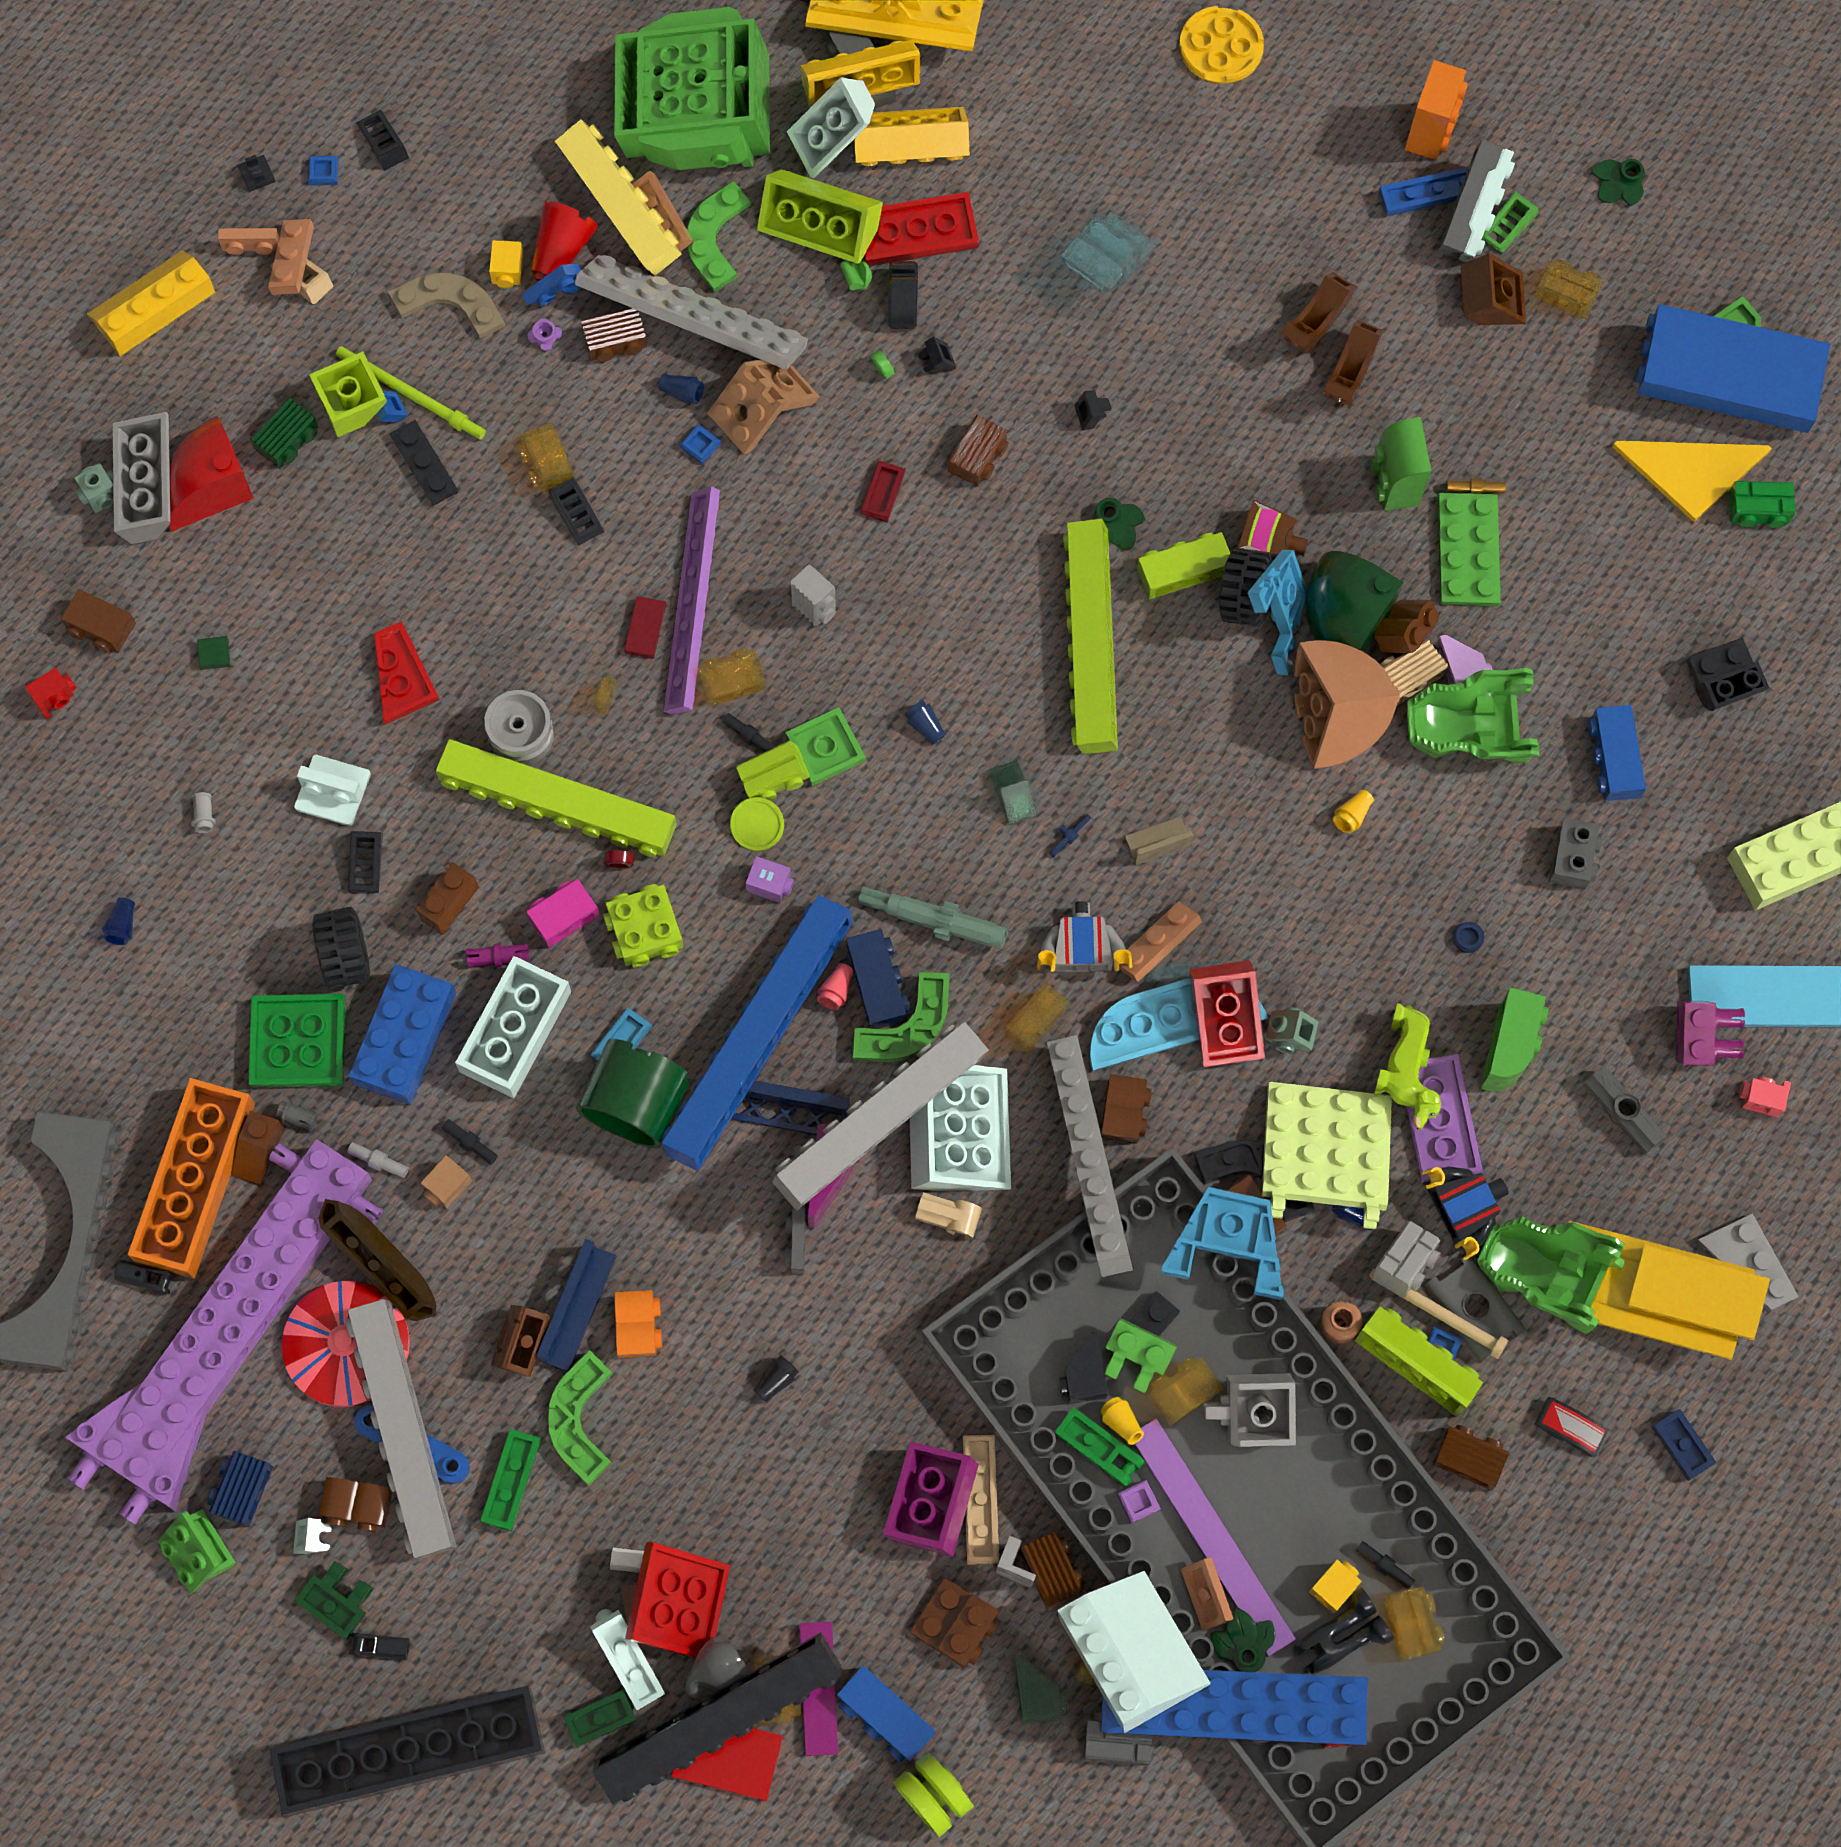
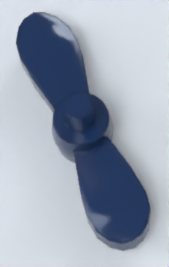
M1087 814L1074 829L1070 828L1068 830L1063 825L1059 830L1064 834V839L1050 852V855L1055 858L1067 843L1072 844L1079 837L1077 832L1092 817Z

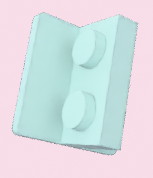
M314 755L309 768L301 766L297 778L302 787L294 807L296 811L352 826L371 773L368 769Z

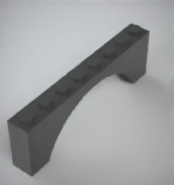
M44 1112L36 1113L31 1143L54 1162L64 1178L72 1204V1236L63 1266L47 1291L29 1308L17 1316L0 1323V1363L68 1372L69 1364H74L77 1346L73 1345L75 1333L81 1332L83 1325V1315L79 1314L81 1302H86L89 1295V1284L85 1283L87 1272L92 1271L95 1265V1253L92 1252L94 1240L98 1241L101 1235L102 1226L101 1222H98L100 1210H105L108 1194L104 1191L106 1180H111L114 1164L113 1161H110L112 1149L116 1150L118 1148L120 1139L119 1131H116V1127L111 1121Z

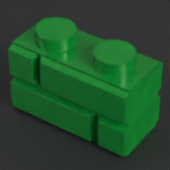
M1734 481L1729 490L1730 522L1739 523L1741 527H1753L1757 524H1768L1771 528L1786 526L1795 515L1794 483Z

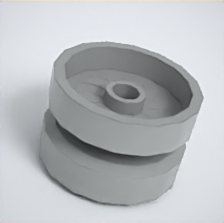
M513 690L497 696L488 706L484 717L485 731L495 755L525 765H531L541 760L549 752L554 740L553 724L550 712L541 698L528 691Z

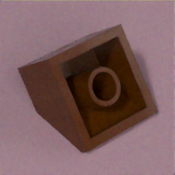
M1490 253L1461 264L1460 284L1463 293L1462 311L1465 318L1478 325L1526 324L1522 271Z

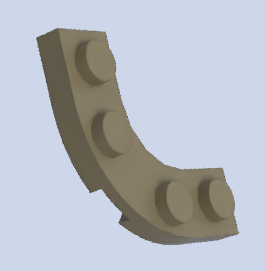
M451 273L427 274L388 292L402 319L427 306L445 303L461 309L480 339L505 327L504 320L484 289L472 280Z

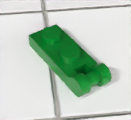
M1074 1407L1054 1432L1058 1438L1125 1488L1131 1482L1130 1476L1135 1469L1139 1470L1145 1463L1138 1454ZM1118 1455L1125 1459V1463L1120 1469L1112 1464Z

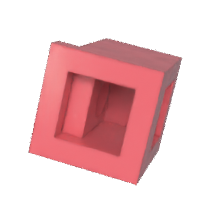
M1767 1077L1753 1078L1751 1081L1744 1080L1739 1093V1098L1744 1099L1742 1108L1778 1118L1785 1111L1791 1082L1784 1081L1781 1085L1775 1084L1773 1079Z

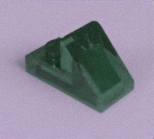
M1018 760L989 769L991 780L1008 825L1037 817L1028 779H1024Z

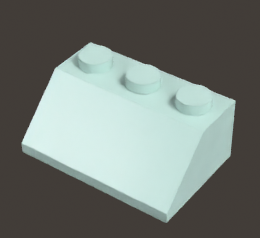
M840 77L787 131L811 178H815L869 125L875 103L863 81Z

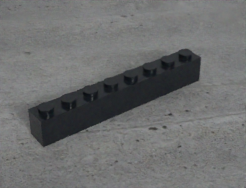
M822 1632L742 1676L730 1685L712 1693L599 1757L594 1762L593 1773L612 1804L620 1800L627 1802L638 1795L639 1789L648 1784L655 1786L668 1777V1773L676 1768L683 1770L691 1766L696 1761V1757L706 1751L708 1754L716 1752L723 1747L724 1741L733 1736L739 1738L746 1735L753 1729L752 1725L763 1719L767 1722L776 1718L782 1712L781 1709L791 1703L794 1706L801 1704L809 1698V1693L820 1687L821 1689L831 1687L838 1681V1677L841 1676V1664Z

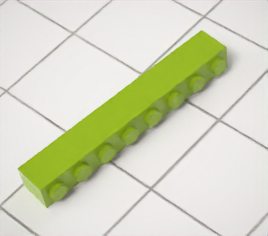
M1103 519L1067 523L1068 534H1064L1063 541L1065 551H1069V561H1065L1066 578L1070 579V588L1066 589L1067 605L1071 606V616H1067V628L1069 634H1072V643L1068 644V655L1070 661H1073V671L1069 672V682L1071 689H1074L1075 699L1070 700L1071 714L1076 719V727L1071 729L1073 745L1078 746L1082 754L1118 751L1108 529Z
M451 739L448 740L436 769L438 779L448 789L458 790L460 787L469 790V794L481 800H486L487 797L498 800L497 803L504 808L514 809L516 806L525 809L526 814L537 819H542L543 816L552 818L556 825L570 829L571 825L581 828L585 835L592 838H599L600 835L608 837L614 845L622 848H627L628 845L637 847L640 853L648 857L654 858L656 854L665 856L677 825L675 815Z

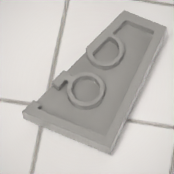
M1753 1213L1696 1241L1715 1259L1756 1269V1275L1770 1278L1764 1307L1768 1311L1774 1310L1799 1297Z

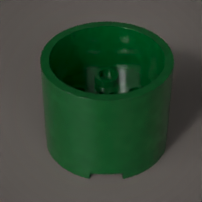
M609 1039L577 1103L576 1111L585 1119L609 1133L644 1147L660 1148L662 1146V1136L667 1127L672 1124L692 1080L686 1078L688 1074L686 1070L654 1051L649 1053L639 1048H634L633 1050L631 1042Z

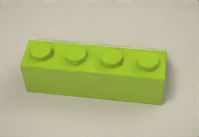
M781 169L766 175L757 231L858 264L861 262L878 230L883 202Z
M1379 1306L1357 1336L1355 1342L1458 1417L1468 1407L1483 1384L1478 1379L1479 1374L1467 1365L1462 1367L1452 1360L1453 1355L1442 1346H1437L1436 1348L1429 1343L1426 1334L1418 1328L1412 1327L1410 1329L1403 1324L1401 1316L1390 1308L1384 1310Z

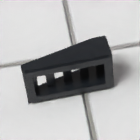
M382 110L356 122L383 170L409 159L402 141ZM382 122L383 124L382 126L374 129L371 132L367 130L368 128ZM386 131L388 132L387 134H385V135H383V136H381V137H379V138H377V139H375V140L373 139V137H376V136H378V135H380V134H382V133H384V132H386ZM393 141L391 144L379 149V146Z
M571 478L549 490L552 503L578 546L604 533L600 522L575 478ZM577 502L580 503V505L572 508L569 511H566L565 509ZM586 512L587 515L572 522L571 519ZM592 522L593 526L581 532L577 531L578 528Z
M351 831L348 892L379 893L383 843L382 832ZM358 842H374V848L358 847ZM357 854H374V860L357 859ZM357 865L373 866V872L356 871ZM356 877L373 878V884L355 883Z

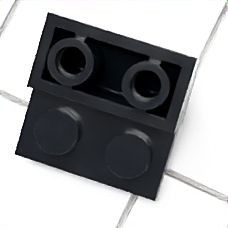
M1743 637L1691 656L1686 660L1697 685L1695 691L1703 706L1709 711L1720 709L1770 689L1759 662H1753Z

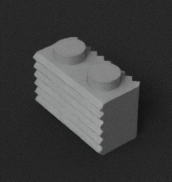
M810 564L807 565L791 580L792 607H796V610H800L801 614H805V618H809V622H813V626H818L821 622L823 624L828 623L836 613L835 587Z

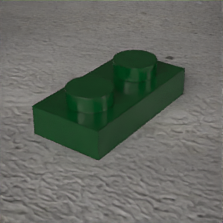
M624 1690L563 1717L576 1748L637 1721Z

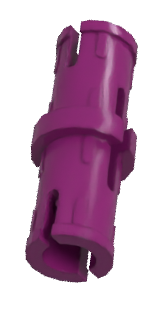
M498 943L494 944V947L467 948L468 968L495 965L496 968H500L502 964H509L513 956L530 963L528 955L529 945L525 943L522 945L501 946Z

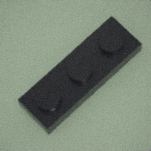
M416 420L390 433L393 442L432 506L458 493L456 485Z

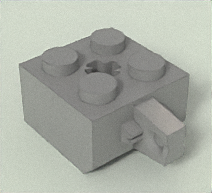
M1290 1373L1226 1375L1227 1395H1221V1401L1204 1402L1205 1419L1221 1420V1425H1227V1438L1233 1446L1296 1445L1295 1381ZM1265 1405L1267 1410L1262 1409L1264 1413L1257 1415L1255 1410L1259 1409V1406Z

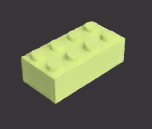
M1841 802L1733 849L1727 859L1755 911L1841 873Z

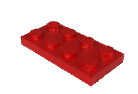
M969 192L883 205L878 230L864 255L867 265L979 248V239Z

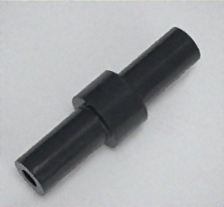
M730 713L724 717L722 723L740 735L739 738L748 745L753 744L763 752L777 747L759 734L760 731L751 724H744Z
M450 1119L443 1124L442 1130L459 1141V1146L468 1153H475L490 1165L498 1158V1155L480 1142L481 1138L473 1132H466Z
M1362 1541L1356 1549V1552L1376 1566V1571L1384 1577L1390 1576L1407 1590L1415 1582L1413 1577L1395 1565L1396 1561L1387 1554L1383 1556L1366 1542Z

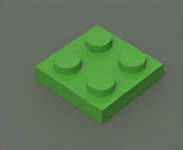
M839 707L785 732L787 740L795 743L800 749L803 761L810 774L808 780L812 787L866 762V757Z

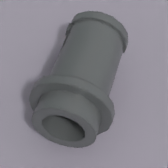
M291 1100L288 1102L282 1101L276 1113V1119H279L281 1124L284 1125L287 1122L309 1132L312 1131L316 1122L314 1119L318 1117V1113L295 1106Z

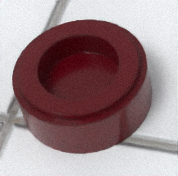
M621 850L604 852V864L611 868H631L634 866L635 854Z

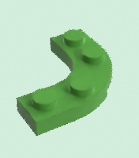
M734 181L708 197L699 205L692 215L687 229L694 241L687 246L690 260L714 293L738 278L736 271L721 254L716 245L718 231L728 220L751 206L750 200Z
M919 972L918 1001L915 1013L903 1025L890 1029L855 1028L853 1061H901L915 1056L926 1045L932 1043L939 1035L946 1020L950 973Z
M590 1350L563 1376L556 1386L550 1400L548 1415L549 1434L556 1451L563 1461L588 1486L612 1464L587 1438L582 1430L581 1415L583 1406L590 1396L612 1375V1372Z

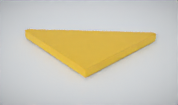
M1616 441L1612 446L1693 522L1730 490L1734 481H1739L1772 449L1769 445Z

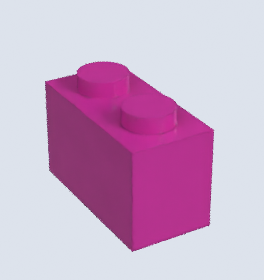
M578 879L572 883L567 881L561 884L555 890L556 893L547 899L542 897L530 905V909L526 911L530 922L548 948L600 916L598 907Z

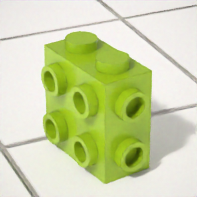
M657 884L647 885L641 888L638 893L632 895L622 893L612 897L611 901L606 902L608 913L603 914L607 930H614L617 940L613 941L612 945L616 958H623L625 966L632 964L633 967H641L648 964L650 958L659 955L662 958H669L677 955L679 949L684 948L664 884L657 886Z

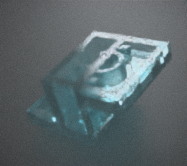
M1110 212L1104 220L1095 215L1064 251L1060 261L1107 293L1115 283L1122 288L1156 248L1157 243L1113 212Z

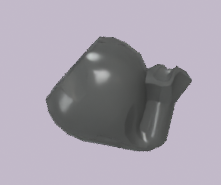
M719 1635L710 1639L699 1651L685 1684L686 1693L689 1697L700 1701L750 1672L726 1635Z

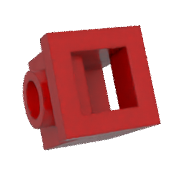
M56 667L25 686L46 719L51 717L49 711L53 708L61 709L66 706L70 701L69 698L74 696L72 691L77 689L69 675L61 676Z

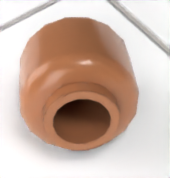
M1338 1300L1330 1303L1324 1309L1320 1317L1319 1327L1323 1336L1328 1341L1334 1344H1345L1351 1342L1358 1335L1362 1327V1315L1354 1304Z

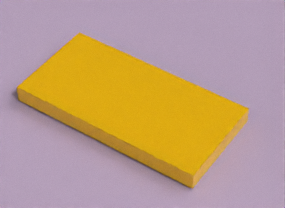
M1644 1245L1628 1306L1754 1341L1770 1278Z

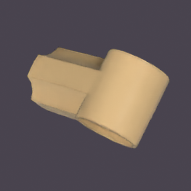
M923 1192L915 1220L945 1228L952 1235L956 1232L965 1235V1239H973L982 1208L967 1201L956 1200L953 1202Z

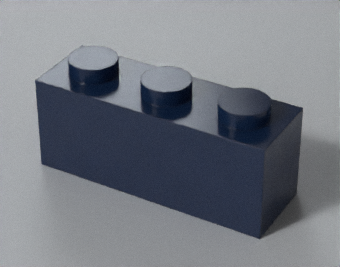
M882 929L846 938L849 957L869 1028L880 1029L906 1022V1012H910V1007L906 994L900 995L898 984L902 983L898 965L892 966L890 956L894 955V950L890 937L884 938Z

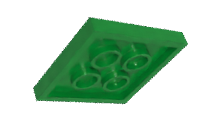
M345 995L251 996L250 1088L344 1086Z

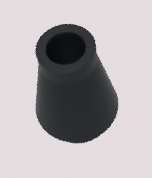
M780 1355L776 1360L772 1359L753 1391L767 1403L773 1396L796 1380L794 1377L799 1371L786 1358Z

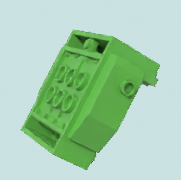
M731 7L672 13L645 26L639 32L615 35L614 136L626 158L646 156L650 162L676 170H687L705 167L724 168L728 165L739 163L744 168L753 167V156L770 154L769 52L754 18L742 20L739 11ZM663 71L661 75L656 76L658 72ZM705 79L703 82L697 83L699 80ZM745 92H749V108L745 101ZM658 97H663L661 100L656 101Z

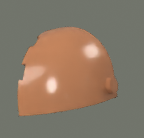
M1317 640L1299 643L1294 676L1299 677L1300 693L1294 694L1297 719L1303 718L1306 735L1302 736V741L1314 769L1338 765L1366 751L1384 734L1400 701V693L1384 668L1363 651L1333 641Z

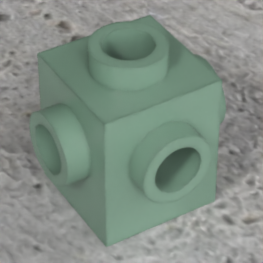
M99 463L83 469L78 476L74 477L79 486L74 491L83 505L89 503L95 514L114 504L113 472L111 470L105 472Z
M1294 1007L1272 1011L1265 1040L1274 1044L1276 1050L1282 1053L1293 1054L1294 1050H1312L1319 1021Z

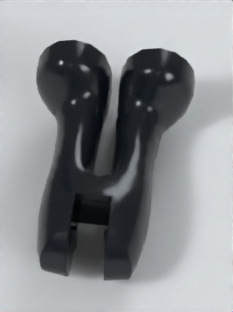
M1362 1587L1354 1591L1350 1606L1344 1612L1308 1633L1294 1646L1298 1656L1305 1651H1310L1318 1643L1325 1651V1655L1317 1657L1305 1667L1311 1675L1332 1667L1350 1653L1366 1644L1374 1642L1386 1645L1394 1641L1392 1632L1379 1615L1338 1642L1334 1641L1337 1635L1377 1612L1373 1602Z

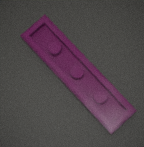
M832 1622L800 1623V1644L822 1632L833 1651ZM834 1684L827 1689H821L820 1687L809 1693V1698L803 1702L806 1756L838 1755Z

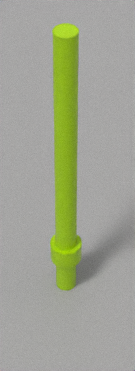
M340 346L336 351V356L342 360L355 355V353L343 346ZM369 362L376 379L447 420L449 426L456 430H464L479 440L485 436L486 430L468 420L469 417L458 410L454 412Z

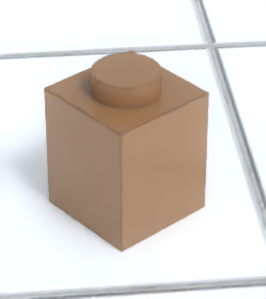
M446 1155L421 1182L424 1190H426L423 1196L435 1207L441 1203L445 1208H448L472 1182V1179L467 1172Z

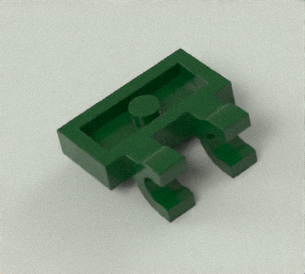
M334 1561L322 1579L314 1574L294 1601L341 1637L348 1640L351 1633H353L367 1614L360 1606L366 1601L374 1588L365 1581L360 1580L349 1597L346 1598L334 1588L349 1570L339 1562Z

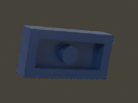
M1681 1409L1652 1426V1429L1688 1481L1717 1463Z

